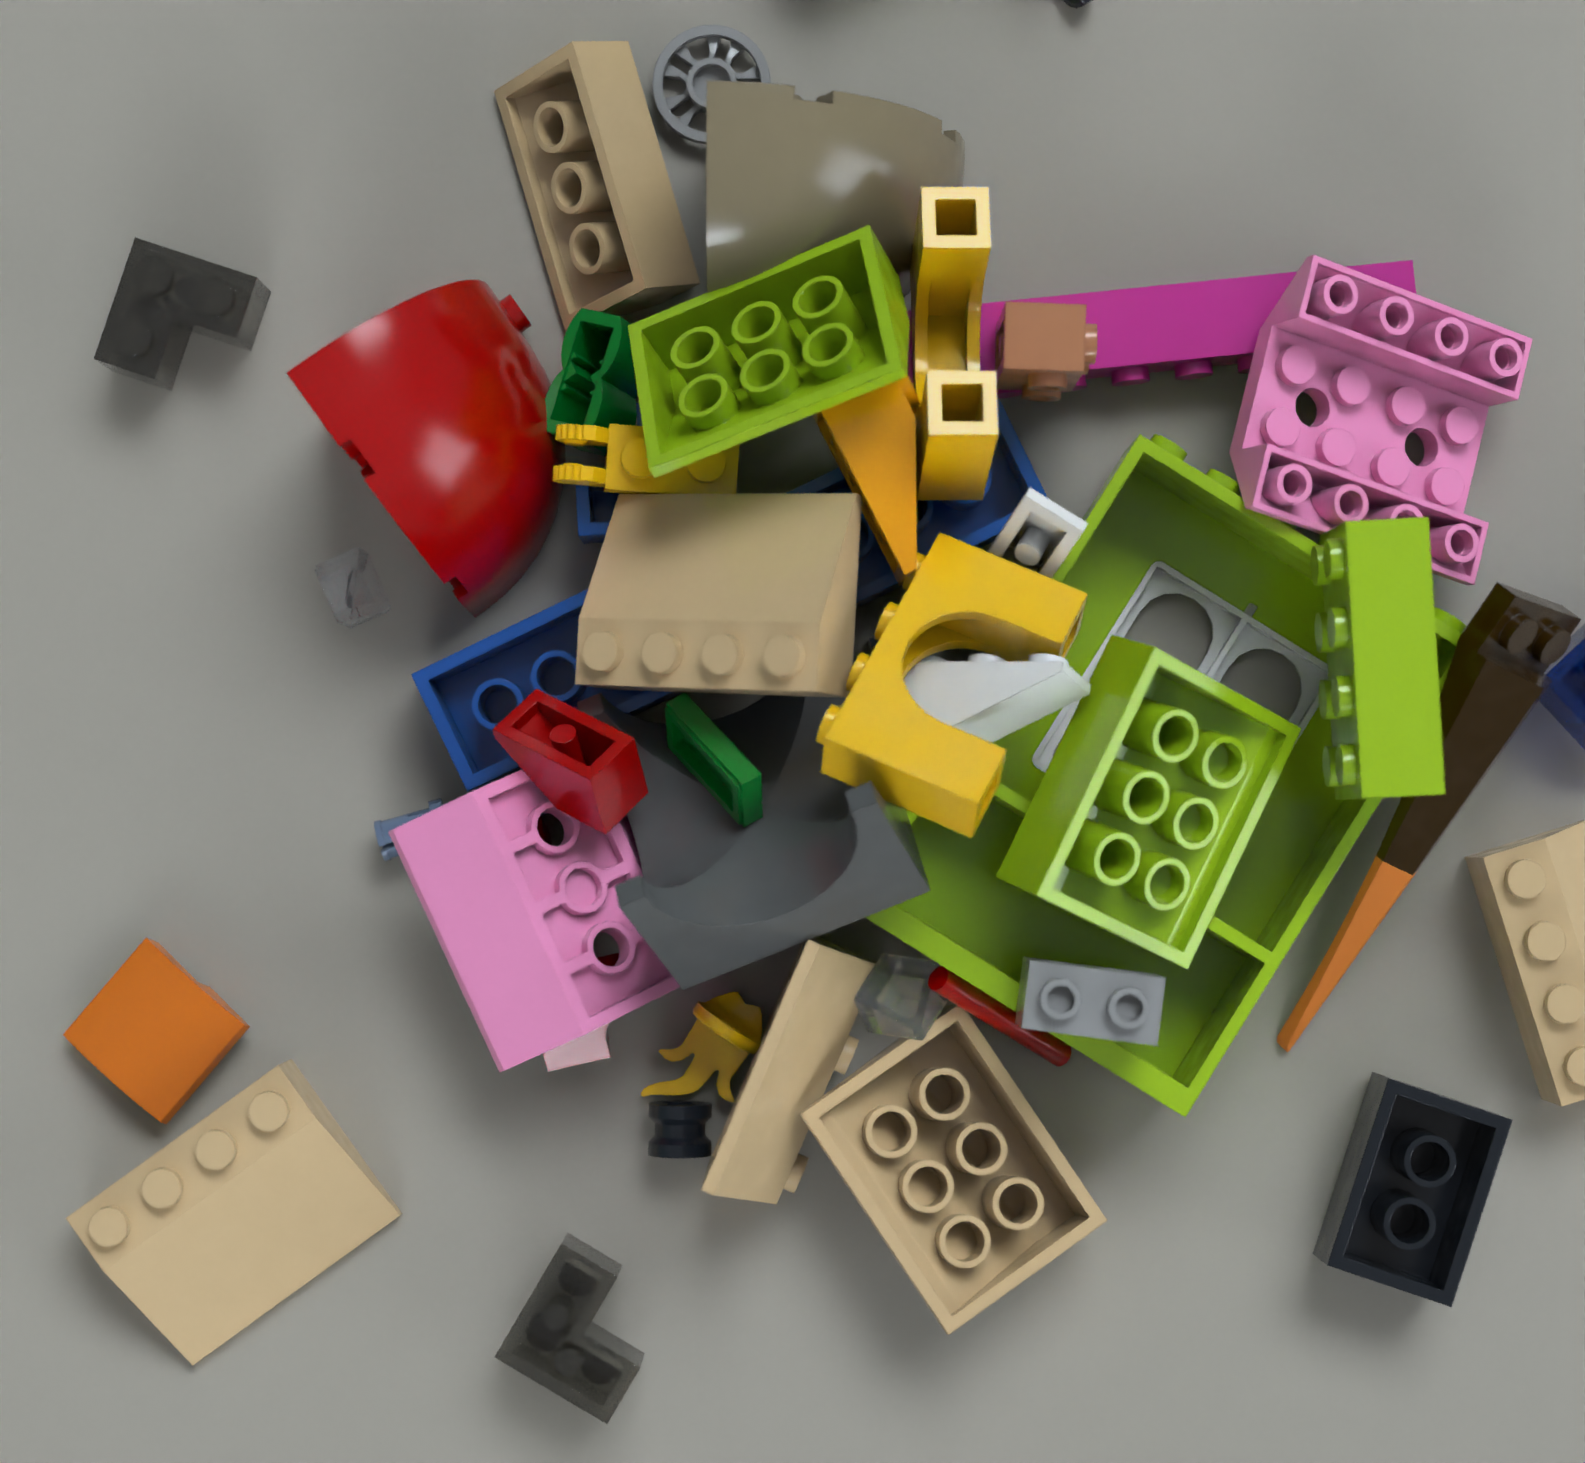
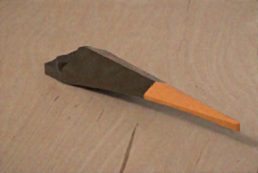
M1497 582L1460 635L1440 695L1445 794L1401 797L1379 850L1341 927L1304 993L1277 1036V1043L1287 1053L1553 680L1545 675L1544 672L1550 664L1556 662L1566 652L1571 641V634L1581 621L1578 616L1563 605Z

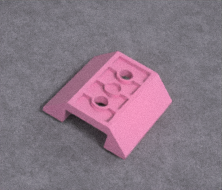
M1317 255L1308 256L1259 330L1229 451L1245 508L1318 534H1323L1345 521L1429 517L1432 573L1467 586L1475 585L1489 522L1464 514L1489 406L1519 399L1533 339ZM1301 392L1308 394L1315 402L1317 409L1316 418L1311 426L1302 423L1296 413V400ZM1410 432L1418 435L1424 446V457L1418 466L1409 460L1405 452V441Z
M519 770L471 791L388 832L499 1072L510 1069L581 1037L680 987L619 908L615 885L639 875L643 878L640 857L627 814L605 835L558 810L523 770ZM541 813L552 814L560 820L564 829V838L560 846L549 845L541 839L537 830L538 818ZM599 932L611 935L618 944L619 958L613 967L601 963L594 954V939Z

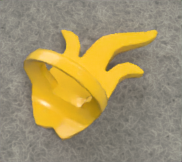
M738 992L726 993L714 997L707 1002L697 1001L692 1010L697 1020L682 1045L674 1049L659 1050V1053L671 1062L684 1060L693 1053L695 1056L691 1064L680 1078L650 1084L642 1090L641 1096L694 1093L718 1070L719 1074L716 1083L718 1094L726 1101L735 1102L730 1088L731 1078L749 1053L757 1054L761 1045L762 1034L760 1007L745 1004Z

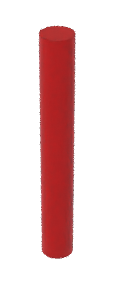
M937 967L931 973L928 986L937 994L1051 1064L1060 1067L1069 1061L1072 1053L1070 1045L1049 1032L1020 1028L1015 1023L1016 1012L945 967Z

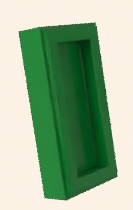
M686 693L666 702L665 715L668 748L739 825L741 824L743 827H746L762 818V775L757 768Z

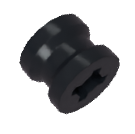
M690 1100L649 1102V1118L655 1123V1135L648 1142V1155L658 1158L677 1159L711 1156L712 1141L705 1135V1123L712 1117V1103Z

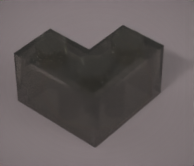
M135 237L94 360L112 372L172 391L191 332L252 351L271 291L255 276Z
M567 1232L502 1342L495 1358L608 1424L641 1368L645 1353L592 1322L616 1281L622 1264Z

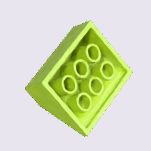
M870 225L800 253L757 276L704 293L628 325L648 467L654 478L907 377L910 322L900 279Z
M1111 634L1089 680L1091 684L1090 695L1080 699L996 877L1188 969L1302 728L1157 647Z

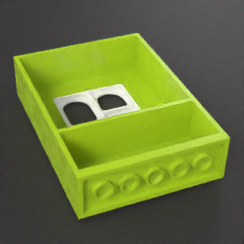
M1139 434L1124 451L1082 520L1088 523L1085 530L1052 577L1054 580L1088 593L1080 630L1065 657L1069 662V666L1089 683L1111 634L1124 638L1140 611L1151 600L1164 594H1181L1194 599L1205 609L1212 626V641L1206 656L1197 668L1198 671L1220 682L1229 666L1240 655L1254 649H1269L1284 655L1294 665L1300 678L1301 695L1296 709L1288 721L1302 728L1189 968H1183L996 877L1053 758L1054 749L1063 737L1080 699L992 742L997 746L1007 749L1000 785L972 838L907 810L931 891L865 918L1015 1012L1017 1009L1023 957L1155 973L1165 977L1157 1046L1049 1033L1186 1118L1382 798L1335 800V787H1327L1324 781L1323 749L1324 747L1332 746L1331 719L1323 720L1320 714L1319 683L1320 680L1328 679L1327 653H1319L1315 641V617L1317 613L1324 612L1323 586H1315L1311 574L1312 547L1320 546V539L1318 543H1315L1295 530L1297 526L1245 508L1243 498L1239 496L1241 493L1239 485L1235 480L1211 468L1205 475L1184 462L1187 453L1171 440L1158 434H1154L1149 440ZM1434 607L1440 696L1458 639L1465 630L1466 625L1450 613Z

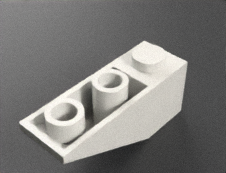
M979 653L969 655L968 661L947 662L941 657L930 655L913 666L904 678L909 694L926 713L941 722L990 743L1090 695L1091 684L1073 670L1066 659L1045 653L1032 654L1029 656L1028 661H1006L995 655Z

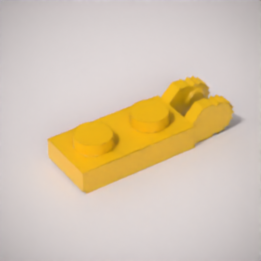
M609 424L608 428L597 425H556L555 440L569 446L607 447L605 469L584 466L578 463L555 465L553 467L554 482L604 487V492L622 494H736L739 444L654 478L648 467L643 426Z

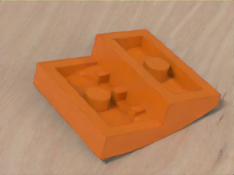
M145 938L65 1031L63 1036L128 1097L160 1123L167 1124L250 1026L211 987L199 983L158 942Z

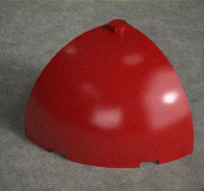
M478 279L453 282L410 298L348 331L286 372L338 446H341L352 460L355 459L362 468L360 473L364 481L441 581L444 584L448 581L454 588L452 590L453 594L475 618L501 599L522 578L539 554L557 515L564 485L563 483L553 481V467L566 463L565 444L555 440V437L547 432L545 397L551 383L542 364L522 334L532 325L510 294L499 301L485 281Z

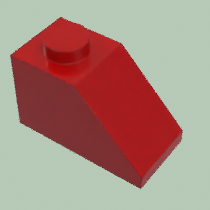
M537 688L492 729L494 737L558 810L605 835L649 793L634 737Z

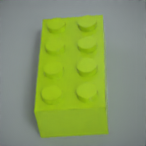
M1429 517L1345 521L1321 534L1320 546H1313L1311 551L1313 584L1315 586H1323L1324 612L1317 613L1315 617V641L1318 652L1327 653L1328 679L1320 680L1319 683L1320 714L1323 720L1331 719L1332 746L1324 747L1322 765L1325 784L1327 787H1335V800L1445 794Z

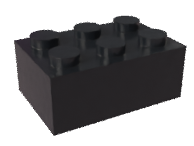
M1372 1072L1313 1254L1328 1266L1452 1307L1513 1120L1459 1100Z

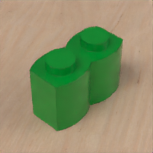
M581 308L572 319L562 344L561 362L563 369L553 380L545 397L547 432L556 437V425L558 424L597 425L608 428L609 424L635 426L637 417L635 399L638 397L628 331L630 322L621 316ZM590 445L572 446L580 451L606 457L607 447Z

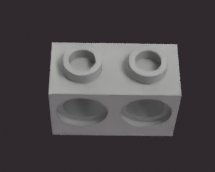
M1023 957L1015 1023L1022 1029L1157 1046L1166 978L1155 973Z

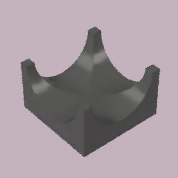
M601 693L577 702L578 710L635 738L649 793L627 813L636 841L643 878L639 875L615 885L619 908L683 990L931 891L907 810L883 799L871 781L853 787L821 773L824 745L816 742L817 733L829 707L832 704L842 707L846 697L765 695L757 702L740 711L711 720L762 775L763 817L746 827H743L741 824L739 825L668 748L666 724L645 721L626 714L613 706Z

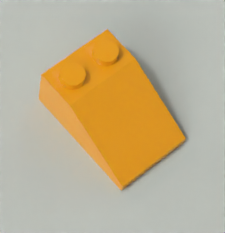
M908 375L905 378L812 415L851 492L862 495L861 512L899 586L903 585L905 577L917 570L915 406L919 405L920 401Z

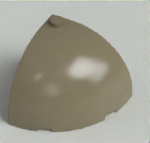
M707 80V293L757 276L800 253L870 225L899 276L903 297L908 295L911 291L910 267L921 187H963L965 141L961 134L953 130L944 131L943 135L942 120L922 111L877 98L832 91L829 94L818 97L815 102L803 100L802 97L795 95L796 86Z

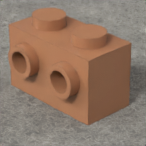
M1005 302L996 324L994 371H996L997 389L1022 390L1023 400L1036 402L1061 400V392H1071L1080 377L1088 375L1089 364H1095L1097 324H1086V304Z

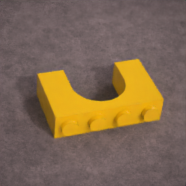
M921 187L910 267L913 386L920 401V404L915 406L917 500H983L998 438L996 371L980 370L982 293L991 250L989 187Z
M939 532L927 555L917 552V570L905 577L903 581V589L907 590L899 605L889 602L885 607L875 631L874 638L879 640L871 655L862 652L855 660L846 682V690L850 691L842 707L834 704L829 707L820 724L816 742L824 745L821 773L853 787L871 781L878 793L887 802L972 838L1000 785L1007 749L941 722L926 713L909 694L904 678L911 668L922 659L949 649L978 650L1001 657L1006 661H1028L1030 655L1037 653L1052 654L1065 659L1080 630L1088 593Z

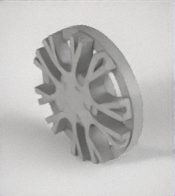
M722 25L697 26L677 35L661 52L653 73V94L660 115L667 125L679 134L680 137L695 143L706 144V132L697 131L690 128L696 115L702 112L707 113V80L771 83L767 61L758 46L743 33ZM707 38L710 51L708 58L700 61L693 59L686 45L692 41ZM721 38L731 41L725 61L716 58ZM746 50L753 58L756 66L744 73H736L731 67L732 62ZM673 56H676L691 67L688 75L669 64ZM663 79L682 81L686 85V90L681 95L664 98ZM690 99L694 106L677 119L672 112Z

